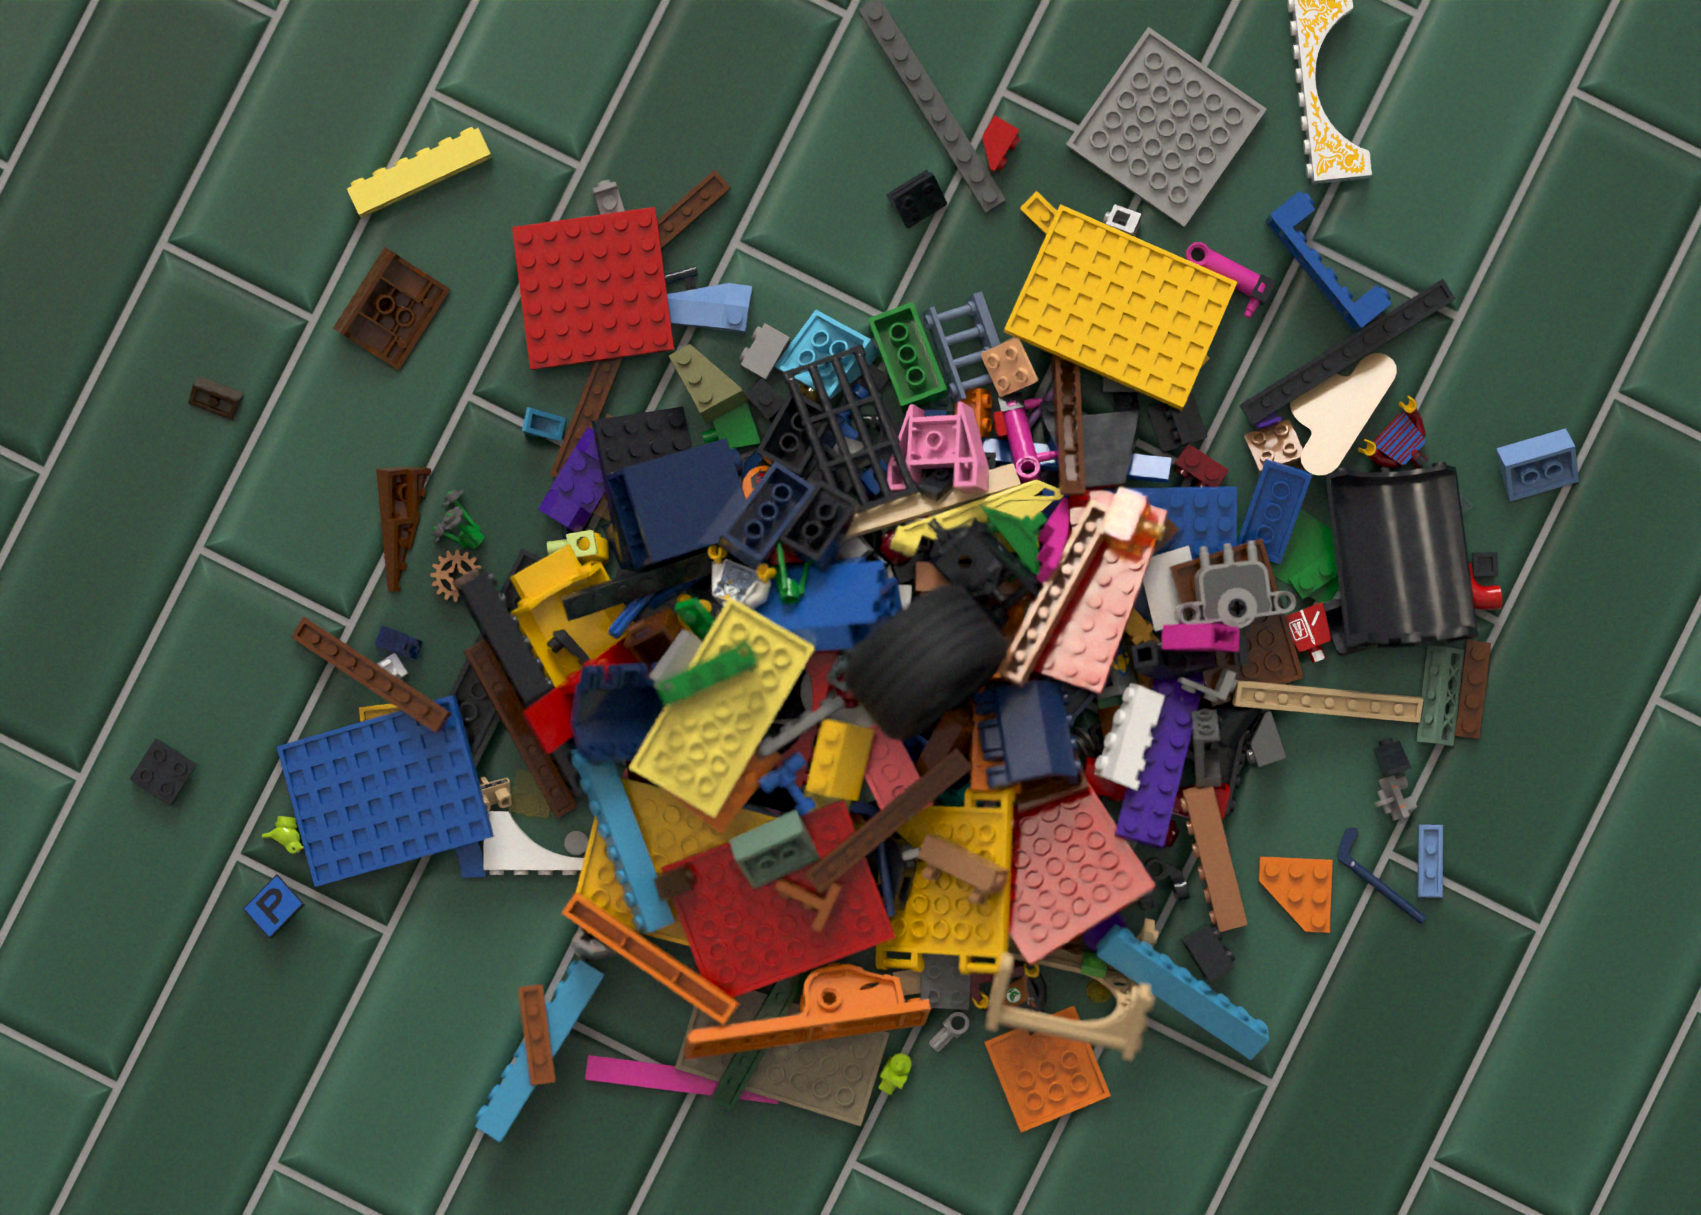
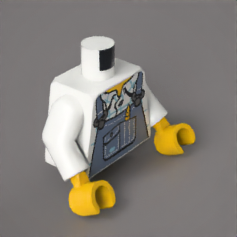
M716 545L709 547L708 555L711 559H714L712 562V595L721 605L716 613L717 616H719L730 597L751 610L766 602L771 586L769 579L776 575L774 568H768V564H761L758 566L757 571H754L727 559L723 562L722 558L727 555V551L719 547V554H717Z

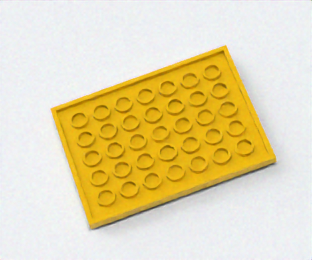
M620 777L656 874L662 872V866L730 842V839L779 818L741 808L721 834L662 787ZM595 816L576 893L583 894L630 928L640 933L634 927L632 921L634 916L624 901L625 893L623 887L615 877L616 869L613 862L607 856V845L598 832L599 824ZM672 898L666 901L674 923L644 935L690 946Z

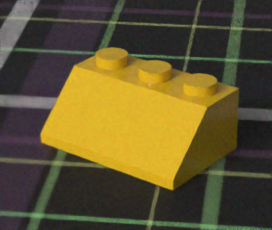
M829 717L824 718L806 791L858 801L875 729Z

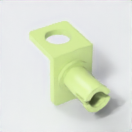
M593 530L572 532L566 534L567 539L547 542L549 555L570 544L576 557L597 553ZM580 537H587L590 541V547L586 551L578 547Z

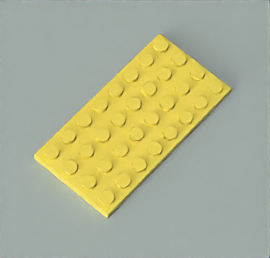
M731 597L728 599L688 668L746 641L749 642L758 664L670 706L666 705L629 767L714 818L815 648ZM745 647L739 649L741 657L748 655Z

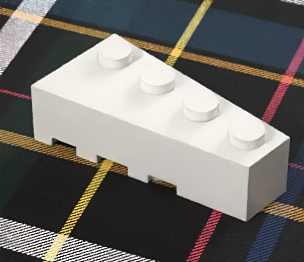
M1130 683L1123 693L1121 708L1114 715L1113 728L1105 738V748L1102 755L1096 761V771L1094 774L1137 790L1139 781L1136 780L1138 770L1142 771L1146 761L1142 760L1143 752L1150 747L1152 741L1150 728L1155 727L1157 724L1164 695Z

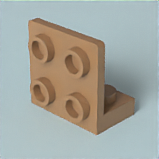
M1284 420L1278 424L1244 435L1257 465L1259 476L1265 459L1308 472L1301 463L1303 448L1290 420Z

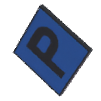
M276 874L243 910L268 938L272 939L305 904L281 877Z

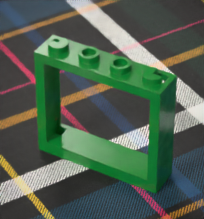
M746 641L656 684L666 705L670 706L757 665L758 661L749 642ZM745 647L748 655L741 657L739 649ZM670 682L673 690L667 692L664 685Z

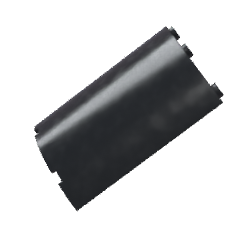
M1446 462L1433 463L1432 467L1399 472H1393L1392 469L1379 470L1378 473L1356 472L1348 470L1347 467L1336 468L1334 473L1325 475L1346 645L1368 648L1369 643H1375L1378 645V648H1403L1433 645V640L1447 639L1449 643L1477 638L1478 629L1456 467L1447 465Z

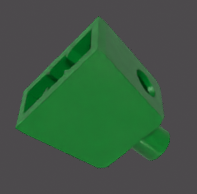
M747 402L713 420L715 428L701 432L705 444L727 438L729 448L743 449L761 444Z

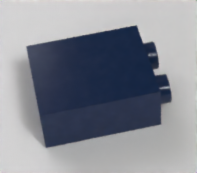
M727 438L626 467L605 476L635 569L718 544L721 532L746 501L739 480V476L743 473L742 459L735 448H729Z

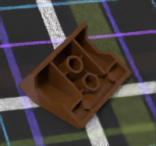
M384 247L333 329L399 370L449 293L450 288Z

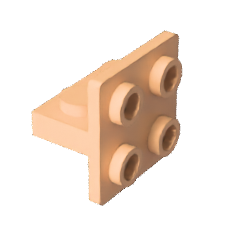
M1018 337L1011 338L980 354L1000 397L1038 381Z

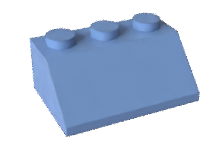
M1566 428L1496 448L1498 466L1510 502L1579 482L1576 449Z

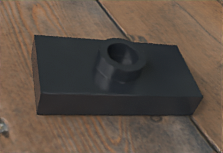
M955 467L937 468L918 485L920 491L918 493L938 501L954 486Z

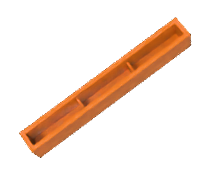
M575 893L563 910V915L721 1024H727L740 1005L734 998L583 894Z

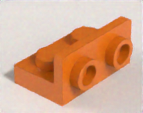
M974 388L965 391L967 398L960 402L973 408L980 437L990 438V432L992 431L990 408L993 405L990 390ZM955 402L954 415H957L958 403Z

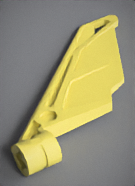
M1033 480L904 527L898 526L890 549L913 557L921 537L935 542L937 534L927 525L934 517L946 529L964 524L969 525L975 517L979 521L986 522L988 515L980 507L979 504L1018 516L1021 519L1026 515L1032 518L1051 502L1061 500L1064 495H1060V489ZM1044 488L1054 492V496L1035 495ZM1001 532L993 534L1002 545L1007 541Z

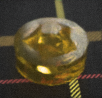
M1096 979L1091 980L1086 988L1088 998L1094 1003H1104L1109 1000L1112 994L1105 985Z

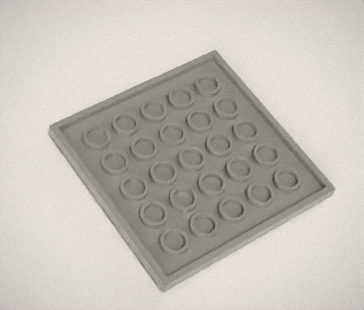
M1148 27L1065 146L1184 228L1267 109Z

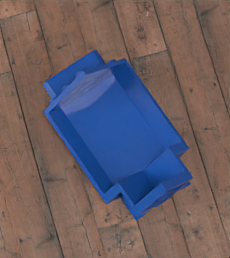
M866 557L834 559L824 573L810 565L805 584V595L800 596L799 602L795 604H784L779 600L775 577L770 578L771 586L766 602L752 610L814 646L813 651L853 648L860 641L866 640L877 628L903 607L897 578H887L884 561L866 562ZM806 562L785 564L787 579H794L800 585Z

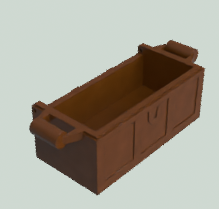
M670 607L629 626L624 647L630 649L639 663H646L648 675L651 663L660 662L681 630H685V628Z

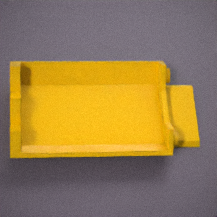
M570 544L509 577L521 598V601L517 603L519 607L512 611L511 614L515 615L520 622V631L531 642L533 646L531 650L535 658L538 657L545 668L543 670L547 679H551L555 688L563 683L569 674L579 671L582 666L579 663L578 657L572 655L564 647L558 653H554L551 650L552 648L547 646V642L554 637L552 635L553 632L564 629L591 659L596 658L621 638L626 637L628 628L619 639L613 638L608 633L610 626L626 608L623 603L568 622L561 596L610 580L601 562L592 566L590 563L581 566Z

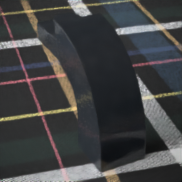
M1155 640L1131 646L1134 668L1138 673L1149 678L1165 680L1178 679V677L1191 678L1196 677L1197 672L1218 668L1216 652L1165 650Z

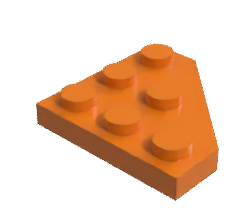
M1259 856L1258 881L1305 932L1330 933L1333 860Z

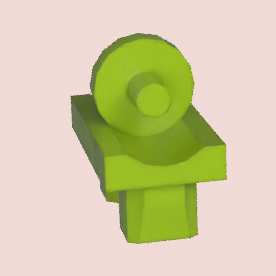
M898 1053L893 1057H889L880 1075L883 1078L878 1087L880 1090L891 1095L896 1086L900 1089L903 1087L912 1066V1061L907 1054Z

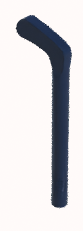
M861 801L852 802L849 806L851 814L867 816L869 819L880 811L876 807ZM882 841L875 849L885 910L888 917L896 916L885 843Z
M1347 828L1338 849V860L1421 924L1426 918L1423 913L1350 856L1349 850L1358 835V830L1356 828Z

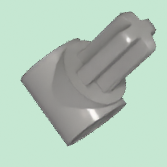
M961 1011L952 1012L943 1021L942 1025L944 1027L929 1041V1045L935 1051L940 1052L953 1037L958 1039L969 1027V1019L966 1014ZM961 1016L964 1018L965 1024L961 1029H954L951 1026L953 1017Z

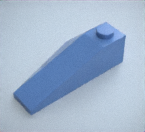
M725 283L667 294L671 324L746 334L752 286Z

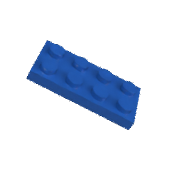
M1265 459L1237 537V545L1263 538L1269 561L1281 564L1311 481L1312 473Z

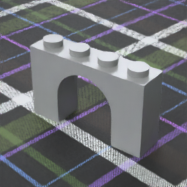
M682 629L649 677L655 681L653 686L659 690L656 683L688 669L703 642L690 632ZM670 682L664 685L666 691L673 690Z

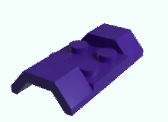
M587 427L538 508V511L553 518L575 533L582 531L605 493L593 429Z

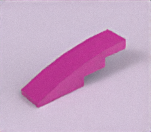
M1065 497L1052 512L1037 537V540L1043 543L1044 546L1036 559L1044 565L1036 579L1043 584L1055 570L1066 543L1069 525L1068 499Z

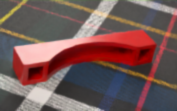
M838 649L813 651L805 664L812 687L811 711L813 713L820 709L818 704L825 700L827 690H833L836 677L831 676L833 667H839L842 653H839ZM821 723L804 732L798 741L781 755L782 757L777 762L775 771L783 766L782 762L795 752H799L807 764L808 761L813 762L816 748L812 747L814 738L819 737ZM807 764L795 772L797 778L793 781L799 789H801L802 785L807 786L810 771L806 770Z
M1086 756L1083 772L1096 795L1108 796L1113 801L1124 800L1127 786L1094 774L1098 758ZM1221 783V786L1212 787L1220 817L1224 819L1230 796V788L1228 784ZM1196 784L1178 788L1173 806L1174 810H1179L1180 813L1189 815L1188 812L1183 813L1180 799L1184 798L1182 790L1196 787Z

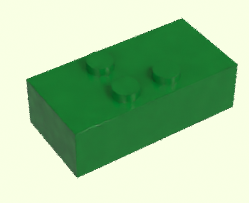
M913 302L868 318L869 328L902 413L908 411L910 404L921 407L948 397L947 388Z

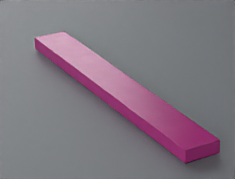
M588 1055L585 1080L712 1095L718 1084L717 1081L675 1069V1066L593 1055ZM743 1090L739 1098L778 1104V1100Z

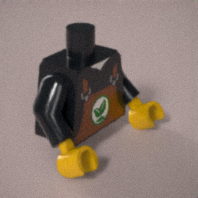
M1038 962L1034 964L1035 968L1028 969L1026 963L1024 964L1026 974L1007 985L1002 1005L1040 1014L1044 1012L1043 1007L1047 1003V985L1042 974L1039 972ZM979 991L983 999L978 1002L972 997V1001L976 1007L981 1008L988 1016L990 996L987 997L983 991ZM1027 1030L1030 1036L1037 1033L1034 1031Z

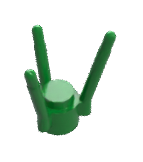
M778 541L776 544L780 573L777 565H774L773 568L776 571L775 579L779 590V600L784 604H795L799 602L800 596L805 595V584L810 565L805 563L800 585L794 579H787L782 544Z

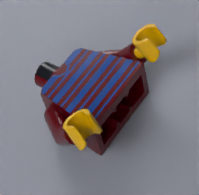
M1407 396L1409 399L1408 405L1405 406L1404 403L1399 402V406L1404 411H1401L1373 441L1364 439L1367 443L1365 450L1360 447L1358 448L1360 453L1367 455L1378 466L1393 469L1396 467L1401 468L1410 461L1418 469H1421L1429 460L1419 450L1426 443V431L1422 417L1416 408L1417 402L1410 396Z

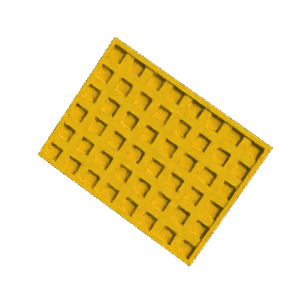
M1060 204L1003 332L1182 410L1237 282Z

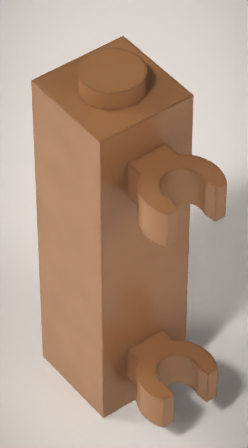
M926 835L918 856L928 862L922 874L923 878L929 881L932 879L938 881L942 869L975 886L969 897V901L975 905L979 903L985 905L988 893H1001L1006 886L1009 870L940 835Z

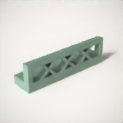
M1427 645L1421 696L1423 698L1420 723H1418L1416 742L1454 746L1465 650ZM1451 653L1455 654V663L1453 666L1450 663ZM1451 679L1452 688L1449 690L1448 681ZM1447 703L1449 704L1448 714L1445 712V705ZM1444 727L1447 730L1446 740L1442 739V731Z

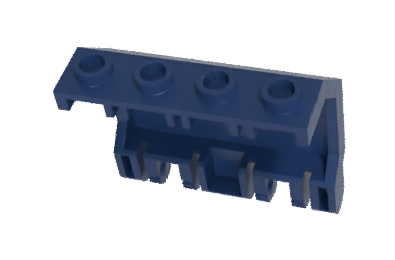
M658 662L651 663L648 679L646 663L609 665L606 680V672L602 665L582 667L580 682L576 685L570 724L578 754L585 758L589 764L601 765L602 762L621 764L623 761H633L655 725L656 717L662 710L663 697L660 691L653 686L655 681L649 677Z
M1034 680L1026 682L1023 688L1013 684L973 695L976 715L996 713V718L984 720L977 724L980 730L979 736L982 753H984L983 759L986 762L1004 759L1005 765L990 767L985 770L986 776H989L987 777V782L990 790L1007 788L1019 782L1050 776L1067 777L1069 784L1079 783L1078 775L1082 774L1080 759L1075 760L1074 751H1078L1076 737H1071L1070 728H1074L1071 713H1066L1065 707L1070 705L1067 690L1062 691L1060 683Z

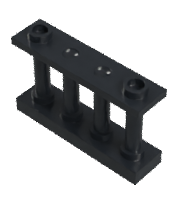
M975 517L969 524L968 529L1006 566L1000 573L996 584L997 588L1012 574L1023 583L1002 604H996L990 598V593L972 596L973 600L1000 631L1008 622V611L1030 591L1038 597L1044 586L1042 582L1036 579L1037 575L1035 573H1030L990 533L988 525ZM931 560L930 563H931L952 585H954V584L950 581V579L941 571V569Z

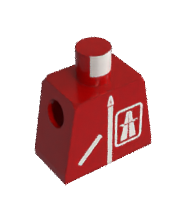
M1323 602L1286 616L1296 652L1300 653L1308 650L1312 663L1325 659L1326 656L1321 644L1331 641Z

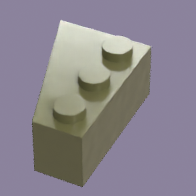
M689 344L669 355L705 424L748 402L743 389L692 345Z

